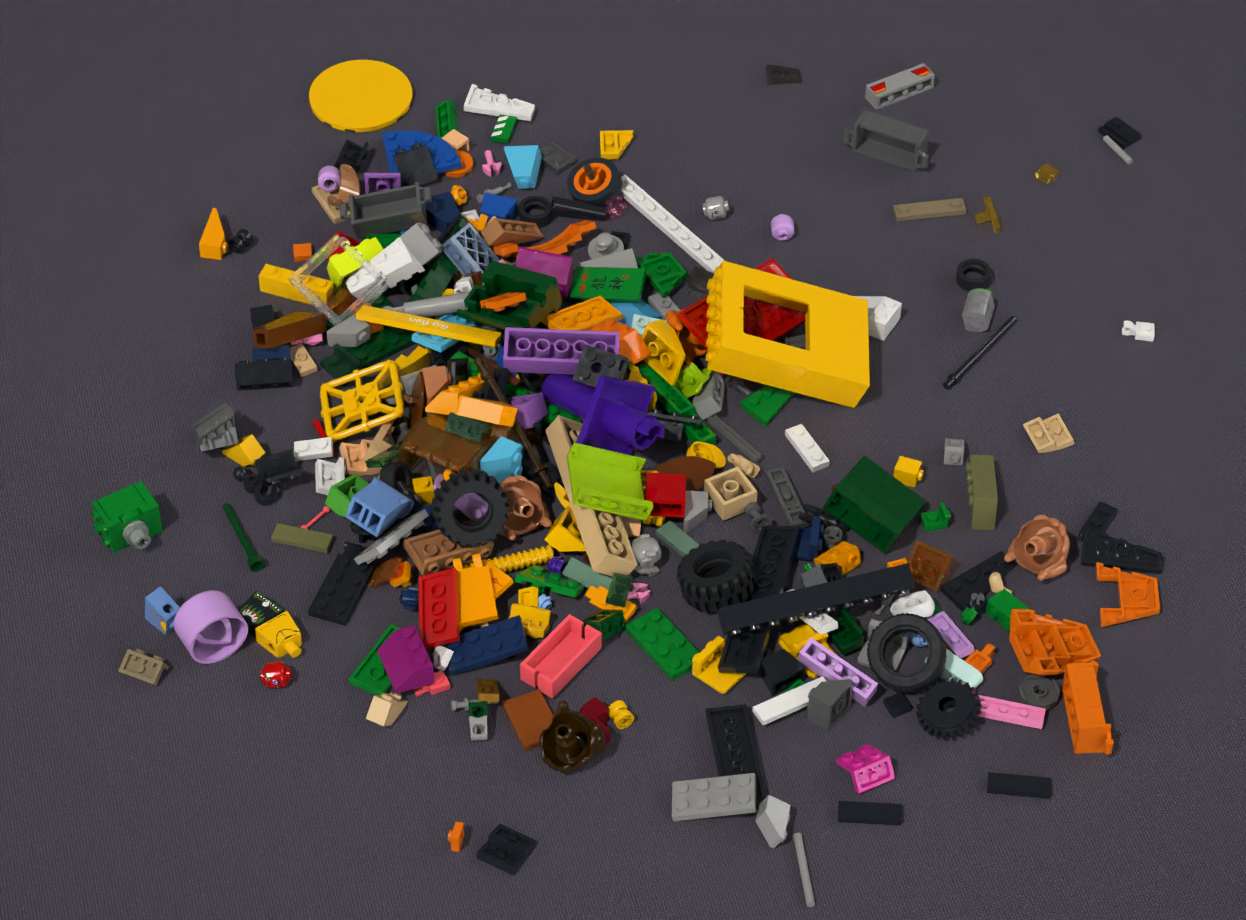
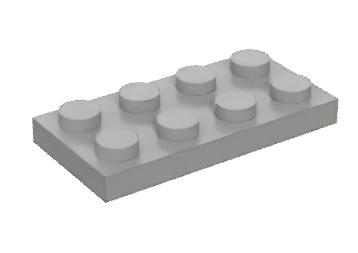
M423 509L403 519L356 556L354 560L358 565L363 562L369 564L376 558L383 557L388 553L387 549H392L400 543L401 537L402 539L412 534L411 530L413 528L417 529L424 524L423 520L429 516L428 513Z
M755 773L672 782L673 821L756 812Z

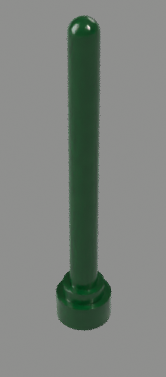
M225 503L223 509L248 556L247 565L250 571L257 572L262 570L265 565L262 557L255 554L230 504Z

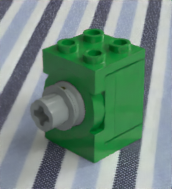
M142 481L92 502L93 511H91V515L95 521V524H93L94 530L97 535L100 534L102 536L105 547H109L113 553L126 548L125 545H134L136 549H144L150 544V537L163 532L159 505Z

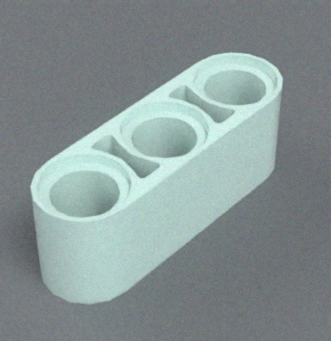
M946 649V663L940 677L942 679L946 678L947 681L954 678L955 682L962 679L963 685L968 682L970 688L979 686L983 682L982 674L976 668Z

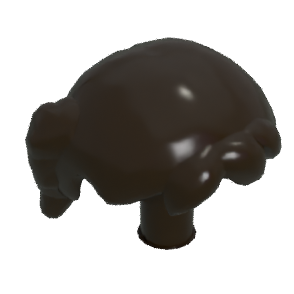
M565 700L559 703L550 726L543 730L539 737L542 760L548 767L559 770L561 773H567L570 770H578L584 767L594 757L602 754L606 748V741L599 723H593L582 713L570 710Z

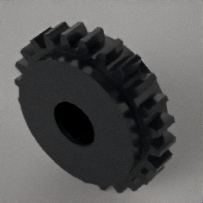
M943 678L941 683L935 681L936 685H928L929 690L922 691L924 697H919L920 703L916 704L918 709L916 714L923 730H927L930 736L934 734L936 739L942 736L944 740H947V737L955 740L957 735L961 738L963 737V732L969 734V728L976 727L974 721H979L978 715L982 714L980 709L982 704L975 688H970L968 682L963 685L962 679L955 682L954 678H951L950 681ZM947 706H956L951 712H942Z

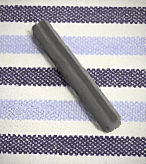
M713 414L708 417L707 421L754 463L762 460L763 455L718 415Z

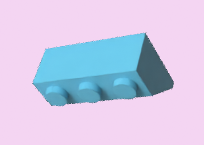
M501 436L480 460L481 471L483 470L489 476H493L498 483L503 482L510 476H522L521 444ZM482 494V499L484 501H488L487 498Z

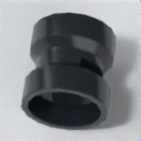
M240 229L236 236L228 239L229 247L238 254L245 249V246L247 247L253 243L252 235L245 229Z

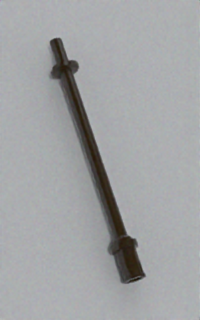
M481 356V359L480 357L476 358L473 362L481 374L480 378L482 381L488 382L498 402L508 404L494 379L495 371L490 368L485 356ZM515 417L512 428L535 467L532 473L533 476L539 475L546 489L552 488L553 484L546 473L549 469L548 465L541 464Z

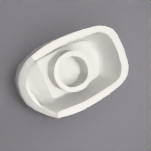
M925 590L918 591L896 599L890 611L894 616L896 614L909 613L929 617L934 613L935 603Z

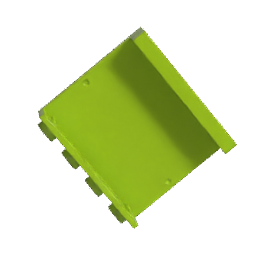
M573 443L567 454L573 505L646 521L653 509V502L644 500L640 470L646 459Z

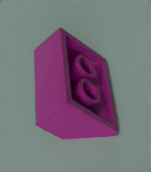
M519 247L515 266L556 277L561 297L567 298L573 281L572 257Z
M415 625L395 630L378 648L377 653L396 694L435 683L432 662Z

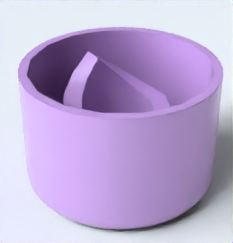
M209 590L194 595L179 608L174 618L176 634L192 658L202 664L219 662L232 655L243 644L248 633L246 621L228 595L221 591Z

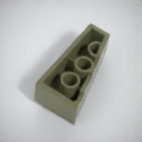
M970 455V462H966V474L971 512V530L995 531L998 496L993 455Z

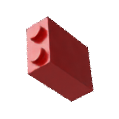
M647 472L646 500L653 502V509L649 516L684 518L686 474Z

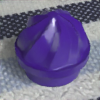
M553 556L549 559L547 566L550 572L563 575L562 572L568 562L561 556Z

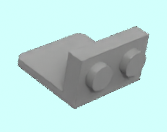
M871 619L867 640L857 659L859 664L870 667L867 657L869 639L871 634H873V630L882 621ZM909 632L893 637L887 645L885 660L888 667L894 672L897 671L908 647Z

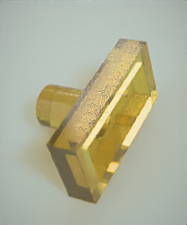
M990 196L982 197L986 211L974 214L976 223L980 224L990 221L994 233L1001 232L999 220Z

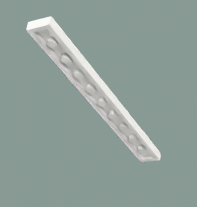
M621 176L623 186L620 195L714 276L716 267H719L722 261L725 260L628 176Z

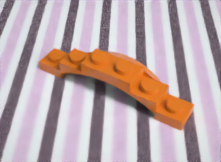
M589 220L572 223L552 240L541 245L524 248L562 255L561 253L568 252L567 246L576 245L577 241L582 240L581 235L589 234L590 230L596 229V224L594 221ZM506 242L494 246L493 250L495 254L501 255L502 258L510 256L517 258L519 247L517 244Z

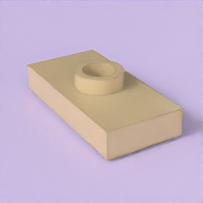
M302 343L290 347V359L300 377L318 371L315 362Z

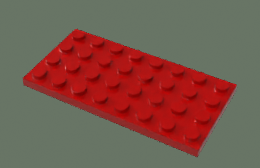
M773 258L754 268L792 279ZM706 296L679 312L677 318L708 350L706 346L708 332H706L708 323L706 313L709 304L706 302ZM744 296L743 332L745 334L776 341L805 323V312Z

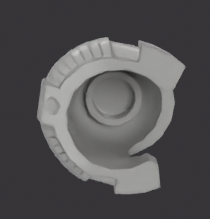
M649 534L640 535L633 540L631 545L638 564L634 570L640 574H648L649 577L656 576L660 570L654 564L661 558V548L658 542L651 538Z

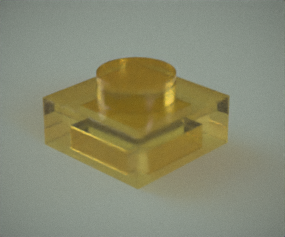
M1045 163L1035 172V178L1050 185L1059 176L1060 171Z

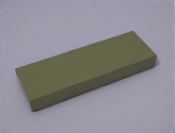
M277 523L271 536V542L328 553L333 542V535Z

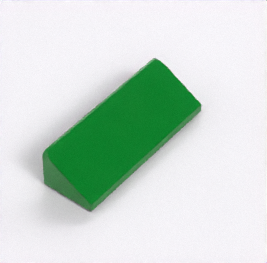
M448 99L435 106L437 136L442 139L443 136L453 129L458 131L457 107Z

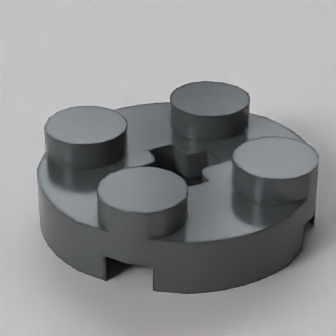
M1031 674L1025 677L1024 681L1020 683L1018 691L1019 699L1023 704L1046 708V710L1057 706L1060 695L1059 685L1054 679L1051 681L1046 678V675ZM1036 690H1039L1040 692H1044V693H1043V694H1036Z

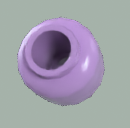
M324 166L318 173L319 187L326 192L337 190L341 184L340 171L334 166Z
M785 214L775 216L771 221L772 236L777 240L790 239L794 235L793 219Z

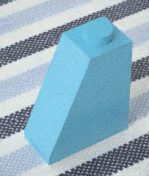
M504 146V151L518 189L535 188L542 160L539 146Z

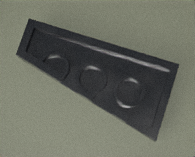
M1084 526L1081 565L1096 567V562H1099L1108 568H1113L1114 566L1122 570L1160 574L1161 552L1141 545L1130 544L1127 540L1116 539L1104 532L1099 533Z
M1000 551L941 585L940 591L962 612L967 606L971 609L969 606L971 601L970 595L973 593L988 594L991 591L990 575L993 572H998L1003 579L1014 568V562H1006L1004 560L1005 553Z

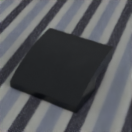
M499 824L489 834L488 841L477 851L476 858L514 875L529 856L536 844V840Z

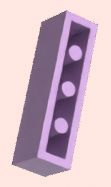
M810 638L800 651L798 661L820 677L823 676L826 681L853 680L852 699L865 707L876 693L877 682L813 638Z

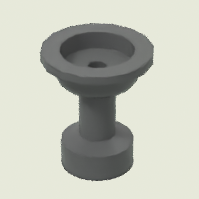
M751 502L746 505L744 511L748 517L753 518L750 528L754 533L760 534L762 526H772V518L767 514H760L761 508L757 502Z

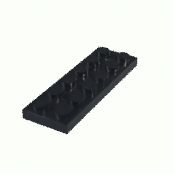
M746 704L705 709L718 777L755 773L756 809H758L759 804L766 798Z

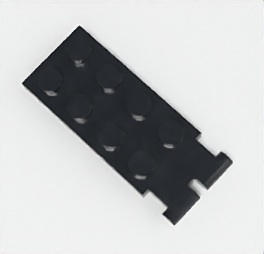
M348 541L344 542L343 548L345 550L343 554L337 555L308 609V616L344 626L348 622L375 570L374 562L376 561L375 559L369 564L363 562L358 565L354 558L363 552L362 545Z

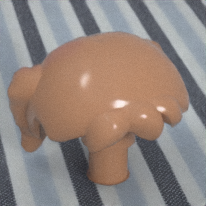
M521 475L510 476L503 482H499L509 500L510 512L507 513L509 516L508 522L503 524L505 529L502 533L498 531V534L514 540L516 535L530 532L540 525L546 528L551 527L552 522L549 519L547 505L542 502L541 490L536 483L527 480Z
M1043 514L1035 516L1033 520L1022 525L1019 535L1010 544L1004 560L1006 562L1016 560L1021 567L1033 574H1037V578L1040 581L1063 574L1067 569L1066 558L1070 548L1066 526L1056 518H1049Z

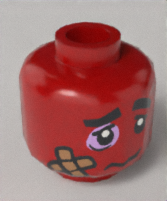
M282 661L266 663L264 668L261 669L262 684L266 685L269 689L284 688L287 686L288 680L292 679L291 668H287L286 664Z

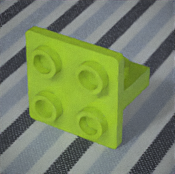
M692 362L681 367L675 386L687 399L692 395L697 396L703 390V384L709 380L712 370H709L707 367L700 371Z

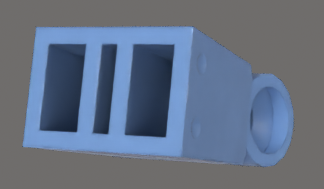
M374 477L372 483L353 495L345 517L378 537L397 518L401 519L407 516L414 507V501L382 480Z

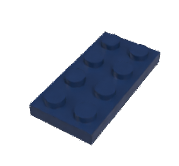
M520 615L460 635V641L445 644V648L454 651L448 663L452 676L529 651Z

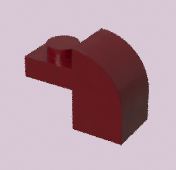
M594 697L586 702L579 712L593 723H599L600 729L604 734L605 744L607 745L610 743V729L605 724L609 722V708L597 697Z

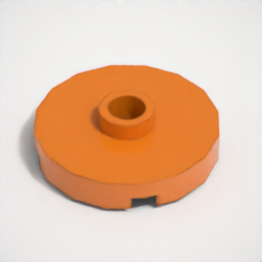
M455 150L462 167L443 173L447 177L461 178L466 173L472 171L473 158L465 151Z

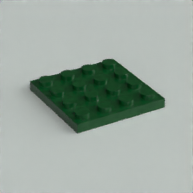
M382 294L366 300L369 301L372 307L382 309L385 306H391L395 308ZM352 309L345 310L325 320L326 330H330L352 316ZM384 325L383 330L370 334L371 338L357 347L337 348L358 370H362L416 344V342L412 341V334L416 333V331Z

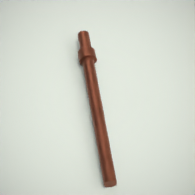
M465 343L468 354L475 359L478 357L481 359V356H484ZM485 356L491 369L502 368ZM510 372L511 374L506 382L517 385L519 383L518 378Z

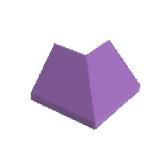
M364 173L366 194L401 187L400 173Z

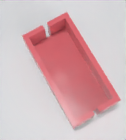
M569 614L520 664V680L534 688L538 686L542 693L553 699L602 648V633L587 624L585 626V639H583L584 622Z

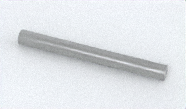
M795 833L793 837L807 907H813L815 901L802 834Z

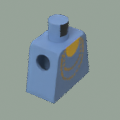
M160 586L145 597V619L164 635H168L172 631L175 632L174 618L180 607Z

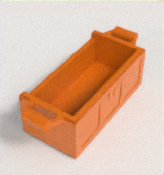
M1094 660L1088 663H1067L1062 693L1075 754L1104 752L1109 755L1112 753L1114 741L1111 739V724H1106L1097 683L1099 664Z

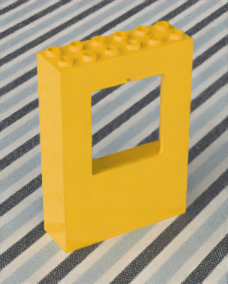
M722 261L720 266L716 267L713 278H710L707 283V289L709 290L706 301L709 304L706 313L708 318L706 332H708L706 346L708 347L706 354L708 369L855 408L870 386L868 300ZM744 296L805 312V350L745 334L743 332Z

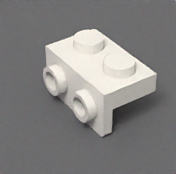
M339 457L336 463L321 459L316 461L315 479L317 493L328 495L331 486L345 479L346 466L344 465V458Z

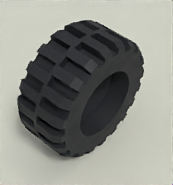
M470 468V472H466L465 469L459 470L460 474L455 475L454 472L449 474L450 479L447 481L443 479L440 482V489L436 488L434 492L435 498L432 499V514L441 533L450 542H457L462 547H466V544H469L471 548L477 547V543H481L484 546L488 544V539L495 540L497 538L496 533L498 531L502 533L505 529L503 524L507 523L509 519L507 515L510 512L509 500L502 486L493 476H489L487 472L483 470L478 472L477 469ZM473 492L483 494L488 500V509L481 519L473 523H461L454 518L453 507L461 496Z
M713 540L707 544L702 543L696 549H691L689 554H685L678 565L677 578L684 599L688 605L697 610L701 609L703 612L708 613L712 611L717 613L721 607L738 604L741 601L744 602L748 598V594L751 595L756 585V574L749 552L742 545L733 541L719 540L715 542Z

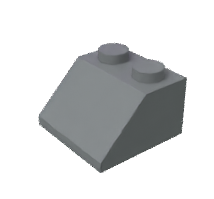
M416 223L400 236L422 266L431 263L443 252L440 248L442 246L438 239H433L430 235V229L424 223Z

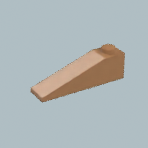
M494 218L481 231L484 241L489 246H497L506 242L520 244L544 238L536 223Z

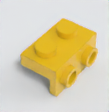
M513 603L509 618L520 615L525 635H530L532 638H544L549 629L551 611Z

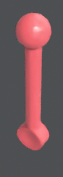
M324 506L322 512L300 528L308 529L325 513H329L331 509L328 506Z

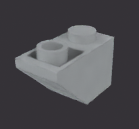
M768 795L758 806L755 822L769 846L775 848L786 839V826L791 818L789 814L791 805Z

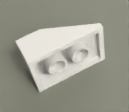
M854 296L868 300V335L884 341L900 320L902 303L886 296Z

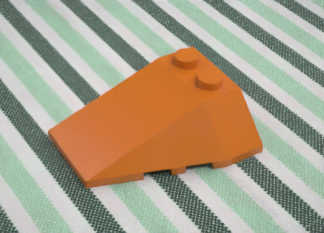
M612 318L604 319L589 330L620 332L619 355L627 357L630 362L632 361V364L638 363L651 355L650 349L636 329Z
M1031 609L1011 610L1009 641L1024 672L1038 675H1058L1065 672L1067 663H1088L1092 660L1100 659L1101 654L1086 624L1068 619L1056 620L1052 618V615H1038Z

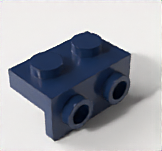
M813 516L811 529L801 528L797 559L814 561L817 558V551H821L822 539H819V536H823L824 525L820 524L821 516Z

